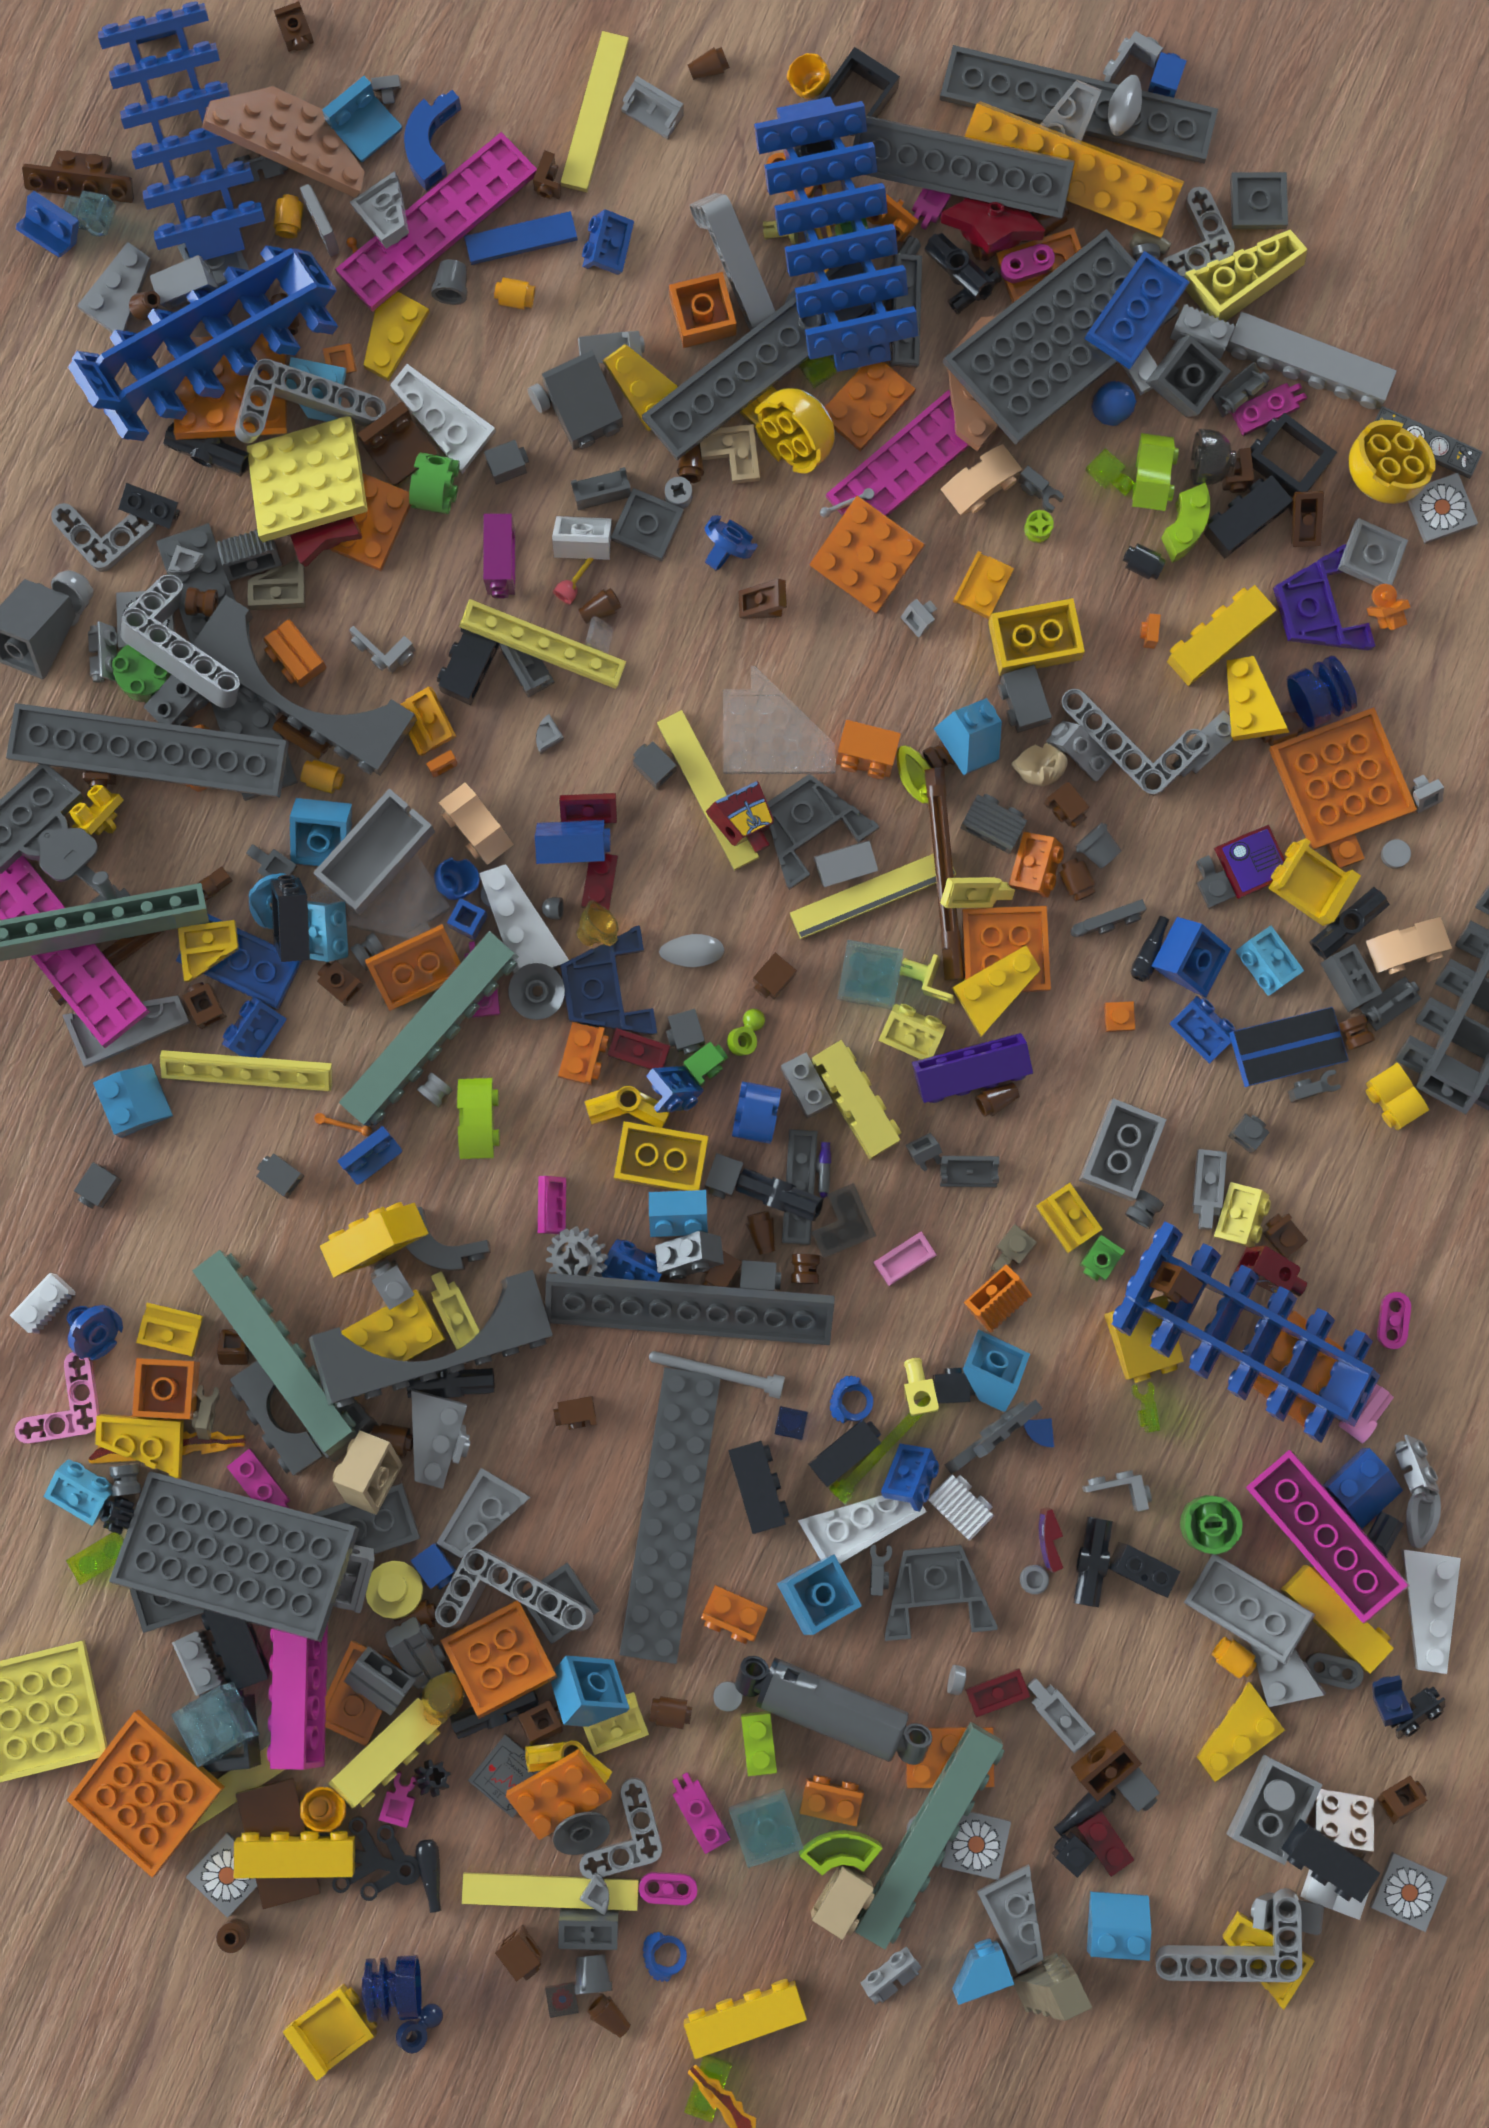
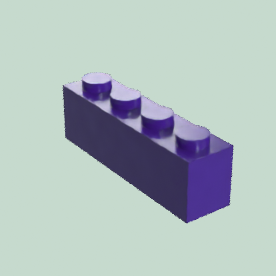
M1021 1033L912 1062L918 1092L924 1103H937L942 1101L944 1097L955 1094L958 1096L966 1095L974 1089L982 1087L993 1088L1000 1082L1008 1080L1019 1081L1024 1079L1026 1075L1033 1074L1027 1042Z

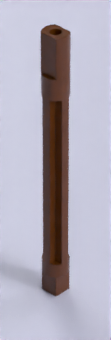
M931 768L924 771L929 801L945 980L963 979L964 967L957 908H945L940 903L947 879L954 878L946 803L944 768Z
M221 866L198 883L202 884L204 898L207 901L233 880ZM164 931L119 939L102 951V953L112 966L115 967ZM55 986L49 989V992L60 1006L67 1002Z

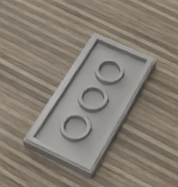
M1212 1554L1184 1601L1186 1605L1284 1665L1287 1664L1315 1616L1314 1613L1216 1554Z

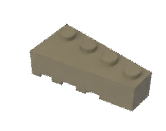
M1052 1953L1043 1958L1042 1964L1012 1978L1014 1987L1026 2012L1033 2011L1034 2014L1042 2012L1043 2016L1048 2017L1051 2015L1054 2019L1067 2021L1092 2008L1076 1972L1064 1954L1058 1956L1057 1953Z

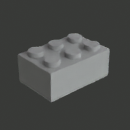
M1113 1098L1107 1105L1079 1181L1126 1200H1135L1167 1119Z
M1263 1754L1226 1834L1232 1839L1285 1865L1289 1855L1281 1847L1299 1819L1306 1821L1323 1784ZM1283 1780L1292 1786L1295 1799L1290 1808L1278 1811L1271 1808L1265 1802L1264 1789L1269 1782Z

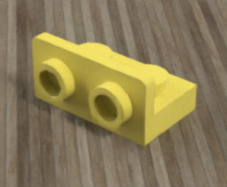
M894 1004L878 1041L918 1059H925L934 1056L946 1026L942 1024L940 1019L934 1016L927 1015L925 1017L916 1013V1010L907 1004Z
M1230 1182L1214 1236L1218 1239L1244 1245L1247 1248L1255 1247V1244L1259 1243L1262 1237L1263 1229L1261 1224L1263 1217L1267 1216L1270 1210L1271 1201L1269 1200V1195L1263 1190Z
M634 1692L625 1694L630 1708L627 1712L589 1727L583 1726L594 1755L649 1735Z

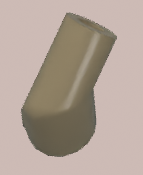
M1145 231L1136 232L1129 243L1132 250L1140 244H1157L1160 246V253L1163 255L1167 253L1172 245L1165 238H1160Z

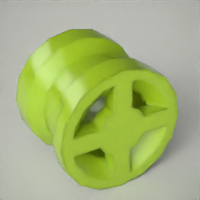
M1036 510L1030 513L1024 527L1025 536L1028 540L1034 543L1046 541L1051 535L1054 525L1052 516L1044 510Z

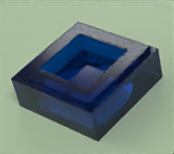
M780 1406L774 1434L802 1440L808 1412Z

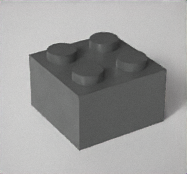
M1189 335L1177 339L1146 383L1185 417L1199 415L1231 370Z

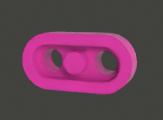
M1037 244L1012 252L1002 260L1001 275L1010 283H1018L1046 274L1053 267L1055 254L1045 244ZM1043 254L1046 259L1038 260L1036 256ZM1015 262L1018 263L1020 267L1018 269H1013L1010 266V264Z
M1401 1292L1387 1294L1380 1304L1377 1339L1387 1349L1402 1347L1408 1338L1411 1302ZM1393 1301L1399 1305L1397 1312H1393L1390 1308V1304ZM1389 1330H1393L1396 1334L1395 1339L1392 1341L1387 1338Z
M650 1872L642 1877L639 1884V1893L643 1900L652 1904L688 1905L696 1898L697 1883L688 1874ZM651 1882H657L659 1890L652 1892L649 1890L648 1885ZM682 1883L686 1884L689 1888L684 1894L677 1890L678 1885Z

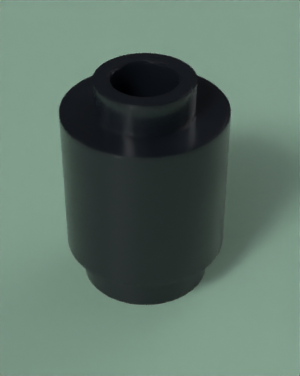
M1139 543L1135 547L1129 546L1122 560L1126 562V569L1148 580L1150 577L1157 580L1166 563V560L1161 558L1160 553Z

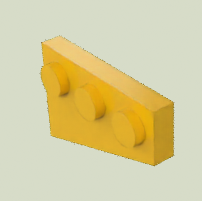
M398 291L376 308L363 364L364 368L389 381L429 315V308Z
M624 344L602 361L645 429L650 431L651 429L642 419V415L678 388V386L628 345Z
M1250 656L1226 660L1231 737L1233 741L1289 733L1255 657Z
M1026 945L952 988L980 1037L983 1036L1041 969Z
M107 1414L96 1416L95 1445L126 1458L131 1457L143 1462L145 1466L162 1470L174 1478L179 1479L182 1477L184 1420Z
M1248 1682L1235 1704L1233 1703L1230 1707L1228 1714L1218 1728L1214 1730L1196 1757L1212 1780L1216 1782L1285 1730L1253 1685Z
M1237 1911L1222 1935L1229 1946H1273V1932L1268 1929L1260 1930L1253 1928V1920ZM1302 1951V1974L1294 1982H1260L1276 1999L1283 2010L1315 1962L1314 1958ZM1255 1959L1251 1962L1250 1966L1260 1969L1264 1967L1265 1961ZM1287 1959L1280 1964V1967L1291 1969L1294 1967L1295 1962Z

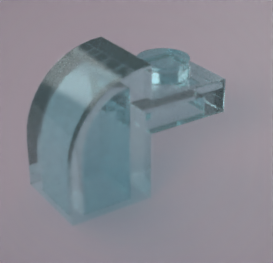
M82 190L80 198L67 196L63 210L79 221L78 229L87 230L93 236H106L116 210V205L107 195Z

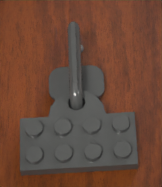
M39 764L0 799V874L23 855L30 860L40 861L42 870L56 881H67L76 874L105 900L117 899V893L109 880L108 873L105 871L95 873L86 865L97 854L98 846L96 841L81 828H69V824L64 817L83 799L81 792L50 766Z

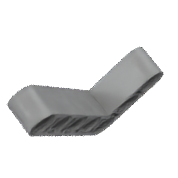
M713 193L690 204V210L698 227L708 229L744 319L751 331L772 315L775 309L729 198L725 194Z
M261 359L254 365L249 374L235 424V434L244 443L254 442L260 436L265 427L273 395L338 418L349 416L354 420L355 424L364 427L369 426L386 413V406L382 399L377 396L270 359ZM258 370L267 371L270 375V380L261 379L258 375ZM285 379H292L296 383L297 389L288 388L285 385ZM312 388L320 389L323 392L324 398L318 399L314 397ZM250 396L260 397L263 406H255L251 402ZM338 398H346L350 403V408L342 407L339 404ZM365 407L374 408L376 417H370L366 413ZM243 422L252 423L255 426L256 432H247L243 427Z
M163 575L123 613L120 632L121 639L221 708L233 706L237 701L240 685L238 676L162 624L180 606L183 588L182 581L177 576Z
M1070 689L1062 697V706L1065 711L1149 794L1156 795L1163 792L1207 748L1208 741L1205 734L1198 729H1190L1153 763L1084 692L1079 689ZM1075 694L1081 695L1083 699L1082 706L1077 710L1070 709L1068 706L1069 698ZM1094 714L1100 715L1103 721L1101 727L1096 730L1090 729L1087 723L1089 717ZM1112 734H1118L1122 738V745L1116 750H1112L1107 746V739ZM1192 734L1200 735L1203 741L1201 747L1197 750L1189 749L1186 743L1188 737ZM1131 754H1138L1142 759L1141 766L1138 769L1131 770L1127 766L1126 761ZM1171 754H1178L1182 758V764L1176 770L1169 769L1166 764V760ZM1158 774L1161 777L1162 782L1158 789L1151 790L1147 787L1146 779L1149 775Z
M471 1549L464 1555L435 1611L436 1621L441 1626L453 1629L461 1628L468 1621L485 1586L489 1584L568 1629L585 1631L593 1623V1613L586 1605L496 1555L480 1549ZM482 1555L484 1565L480 1570H476L474 1566L475 1559ZM506 1569L508 1571V1580L501 1584L498 1576L501 1570ZM468 1581L470 1592L463 1596L461 1586L464 1582ZM530 1582L533 1586V1592L526 1598L523 1594V1587L526 1583ZM555 1596L558 1604L555 1610L550 1611L547 1607V1602L550 1597ZM454 1607L457 1615L455 1620L450 1623L447 1619V1613L450 1608ZM579 1609L582 1612V1621L575 1625L572 1622V1615Z
M1284 1888L1278 1890L1273 1896V1946H1162L1155 1955L1158 1975L1168 1981H1296L1302 1974V1918L1297 1894L1291 1889ZM1288 1900L1294 1903V1907L1289 1911H1283L1279 1908L1283 1901ZM1285 1930H1291L1295 1933L1294 1937L1290 1940H1283L1280 1938V1934ZM1165 1958H1172L1177 1962L1170 1968L1164 1967L1161 1964ZM1200 1958L1205 1960L1206 1964L1202 1968H1194L1191 1962L1194 1959ZM1225 1959H1232L1236 1962L1232 1968L1228 1969L1220 1965ZM1255 1959L1265 1961L1264 1967L1260 1969H1255L1250 1964ZM1287 1959L1295 1962L1294 1967L1291 1969H1283L1280 1967V1964Z

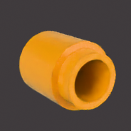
M286 194L276 200L273 227L276 229L275 234L279 237L294 239L297 238V233L301 231L304 204L299 201L297 196Z
M503 277L501 282H496L494 298L498 299V305L525 310L526 307H533L536 286L529 285V282Z
M315 759L313 762L306 760L301 772L300 781L306 783L307 787L333 794L336 789H341L344 774L341 773V767Z
M1223 1637L1212 1652L1216 1662L1238 1679L1243 1675L1248 1677L1257 1665L1254 1662L1256 1655L1233 1638L1229 1640L1227 1637Z

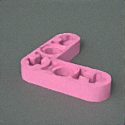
M71 1352L64 1360L70 1410L21 1419L15 1426V1435L19 1441L23 1443H37L86 1435L96 1431V1416L100 1412L93 1362L89 1357L84 1358L85 1366H82L80 1369L81 1376L88 1374V1380H77L74 1382L72 1377L79 1376L77 1368H72L71 1363L76 1361L77 1355ZM81 1384L87 1385L90 1390L89 1397L84 1401H80L75 1397V1389ZM92 1403V1409L86 1408V1413L88 1417H93V1423H90L88 1425L89 1429H86L85 1425L79 1424V1420L84 1418L83 1409L77 1410L76 1405ZM57 1417L62 1418L65 1422V1429L60 1434L53 1433L50 1428L51 1421ZM28 1422L32 1427L43 1426L46 1437H43V1431L33 1432L29 1439L27 1434L22 1433V1429L27 1428Z

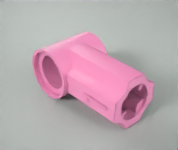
M1376 1384L1355 1427L1343 1421H1340L1338 1426L1360 1443H1364L1377 1427L1376 1421L1394 1397L1383 1387Z

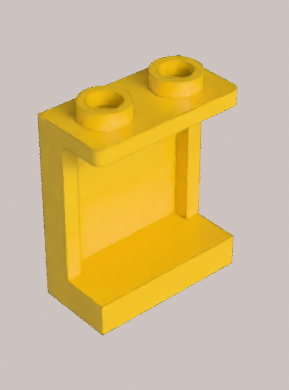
M1307 838L1298 842L1294 841L1285 852L1287 858L1283 865L1280 864L1272 873L1271 879L1273 881L1269 889L1320 925L1324 926L1335 921L1361 875L1354 870L1344 872L1310 848L1309 844L1311 841Z
M344 1984L287 2025L283 2030V2034L316 2081L365 2042L372 2040L377 2034L375 2028L378 2025L369 2012H363L358 2005L361 2001L357 1993L351 1987L347 1989Z

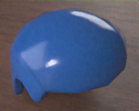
M1114 380L1102 385L1093 397L1091 408L1094 416L1102 424L1117 426L1131 416L1137 401L1133 390L1126 383Z
M449 858L435 868L434 882L440 894L450 900H459L460 898H466L478 888L480 876L478 869L470 860L456 861L453 858Z

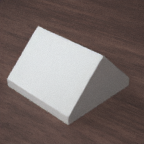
M556 516L552 535L554 558L610 560L612 518Z

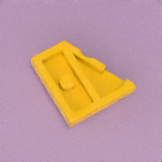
M235 920L178 928L185 982H191L239 950Z

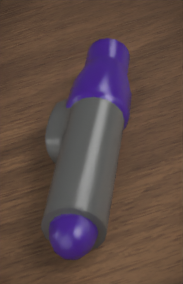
M821 1142L820 1154L816 1158V1172L819 1173L818 1193H820L821 1198H826L830 1189V1142Z

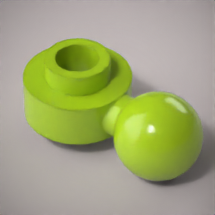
M758 1009L746 1011L743 1016L744 1027L735 1028L729 1033L727 1045L734 1055H748L756 1049L757 1037L754 1031L760 1030L765 1024V1016L762 1011Z

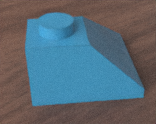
M978 1329L963 1367V1371L978 1400L1005 1412L1018 1390L1030 1353Z

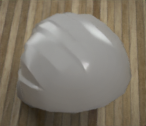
M67 570L58 573L52 579L51 587L52 590L64 592L70 596L76 614L71 625L73 627L79 621L83 610L88 606L89 600L93 596V588L85 576Z

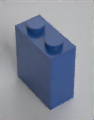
M604 820L537 823L536 864L605 861V852H610V828H605Z

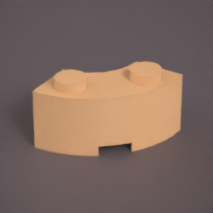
M1003 444L980 456L981 462L969 470L965 467L941 488V491L960 515L970 511L973 514L978 512L986 505V499L1001 489L1004 491L1010 489L1017 482L1015 477L1023 469Z
M463 783L438 802L445 811L441 816L450 828L456 826L469 843L465 847L475 860L481 857L488 865L514 845L501 825L466 783Z
M1441 917L1414 924L1415 926L1400 931L1397 929L1367 940L1366 944L1376 972L1388 971L1389 975H1393L1406 970L1404 965L1422 959H1426L1427 963L1443 958L1442 952L1450 950L1452 947Z

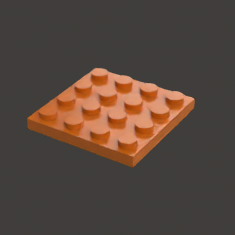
M261 334L250 349L258 361L270 359L287 365V354L273 352L268 346V341ZM191 337V339L199 347L213 339V337ZM225 355L222 356L212 370L225 389L220 398L198 395L193 390V386L187 376H185L175 390L176 395L187 410L182 420L174 419V435L176 440L236 436L235 424L249 376H241L235 373ZM262 370L259 377L263 380H270L269 373ZM273 395L265 427L260 435L287 434V400ZM250 396L251 402L255 406H263L260 397ZM243 422V427L247 432H256L255 426L252 423Z
M1374 707L1275 744L1269 748L1305 838L1311 841L1309 847L1313 850L1403 817L1417 810Z
M137 1710L124 1724L68 1797L67 1801L153 1878L159 1873L225 1786L145 1714Z

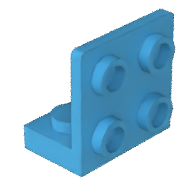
M365 76L361 77L322 109L325 121L334 129L336 134L360 162H364L402 130L401 124L376 98L372 84Z

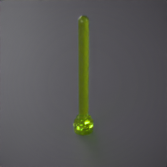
M925 1396L917 1406H927L931 1401L930 1396ZM909 1412L886 1436L881 1444L845 1480L843 1478L840 1482L836 1480L829 1490L846 1505L853 1497L854 1487L923 1414L912 1416Z

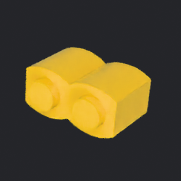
M1398 1062L1365 1083L1368 1087L1365 1090L1367 1096L1374 1104L1378 1103L1384 1111L1381 1114L1382 1118L1390 1128L1394 1126L1396 1130H1399L1429 1111L1424 1099L1413 1086Z

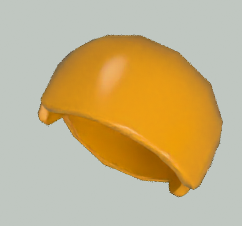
M806 53L797 57L790 65L787 72V80L798 96L805 99H813L823 92L830 82L831 74L821 56Z
M316 1787L306 1793L300 1803V1816L309 1829L315 1832H331L338 1828L346 1817V1803L334 1789Z

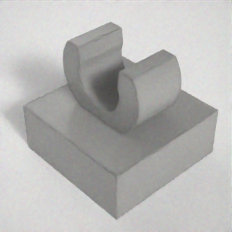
M391 75L371 78L374 92L382 91L383 103H395L393 89L401 88L400 76Z
M916 599L908 605L900 618L919 638L927 632L935 619L932 613L937 610V607L931 601L922 605Z
M1424 775L1413 779L1415 786H1413V801L1417 808V813L1443 801L1444 786L1439 779L1431 783L1428 782Z

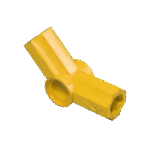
M624 1086L617 1091L584 1101L592 1125L624 1114H630L654 1127L663 1128L670 1112L657 1113L654 1107L659 1101L632 1086ZM625 1093H633L637 1101L634 1106L625 1107L621 1104V1097Z
M577 1741L525 1747L528 1772L542 1771L564 1758V1751L568 1746H573L576 1750L579 1749L604 1783L607 1782L612 1774L610 1769L585 1750L583 1745Z

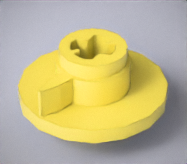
M390 1561L382 1563L371 1573L366 1591L367 1603L375 1613L383 1618L399 1619L406 1617L416 1610L422 1600L424 1589L422 1579L415 1568L405 1562Z

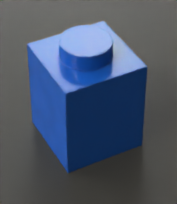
M1161 52L1148 92L1174 98L1187 60L1181 59L1180 56L1174 53L1165 54Z
M460 898L447 924L450 929L475 941L488 915L485 910Z
M436 1543L410 1560L430 1589L436 1585L439 1589H442L450 1583L452 1579L451 1574L456 1571L453 1564Z

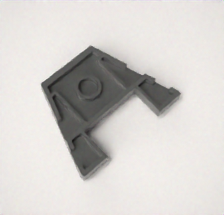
M810 774L767 802L774 819V823L769 829L785 883L789 890L810 876V873L794 851L829 827L842 820L858 843L879 829L876 822L868 819L857 808L849 805L838 794Z
M1036 1399L1028 1404L1023 1400L1015 1407H1011L1000 1416V1419L979 1432L982 1437L945 1464L946 1468L952 1474L976 1456L981 1458L996 1448V1445L1007 1439L1013 1431L1024 1425L1043 1408Z
M961 1545L903 1550L884 1635L885 1641L911 1639L908 1608L968 1602L971 1632L998 1630L995 1619Z

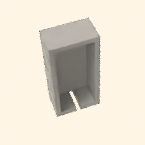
M388 789L313 874L360 916L435 833V830L427 820L414 809L411 810L405 801L391 789Z

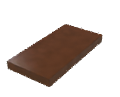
M294 1778L236 1793L244 1832H258L259 1837H271L273 1832H289V1836H301V1832H306L305 1824L300 1816V1803ZM255 1878L263 1909L321 1894L317 1878Z

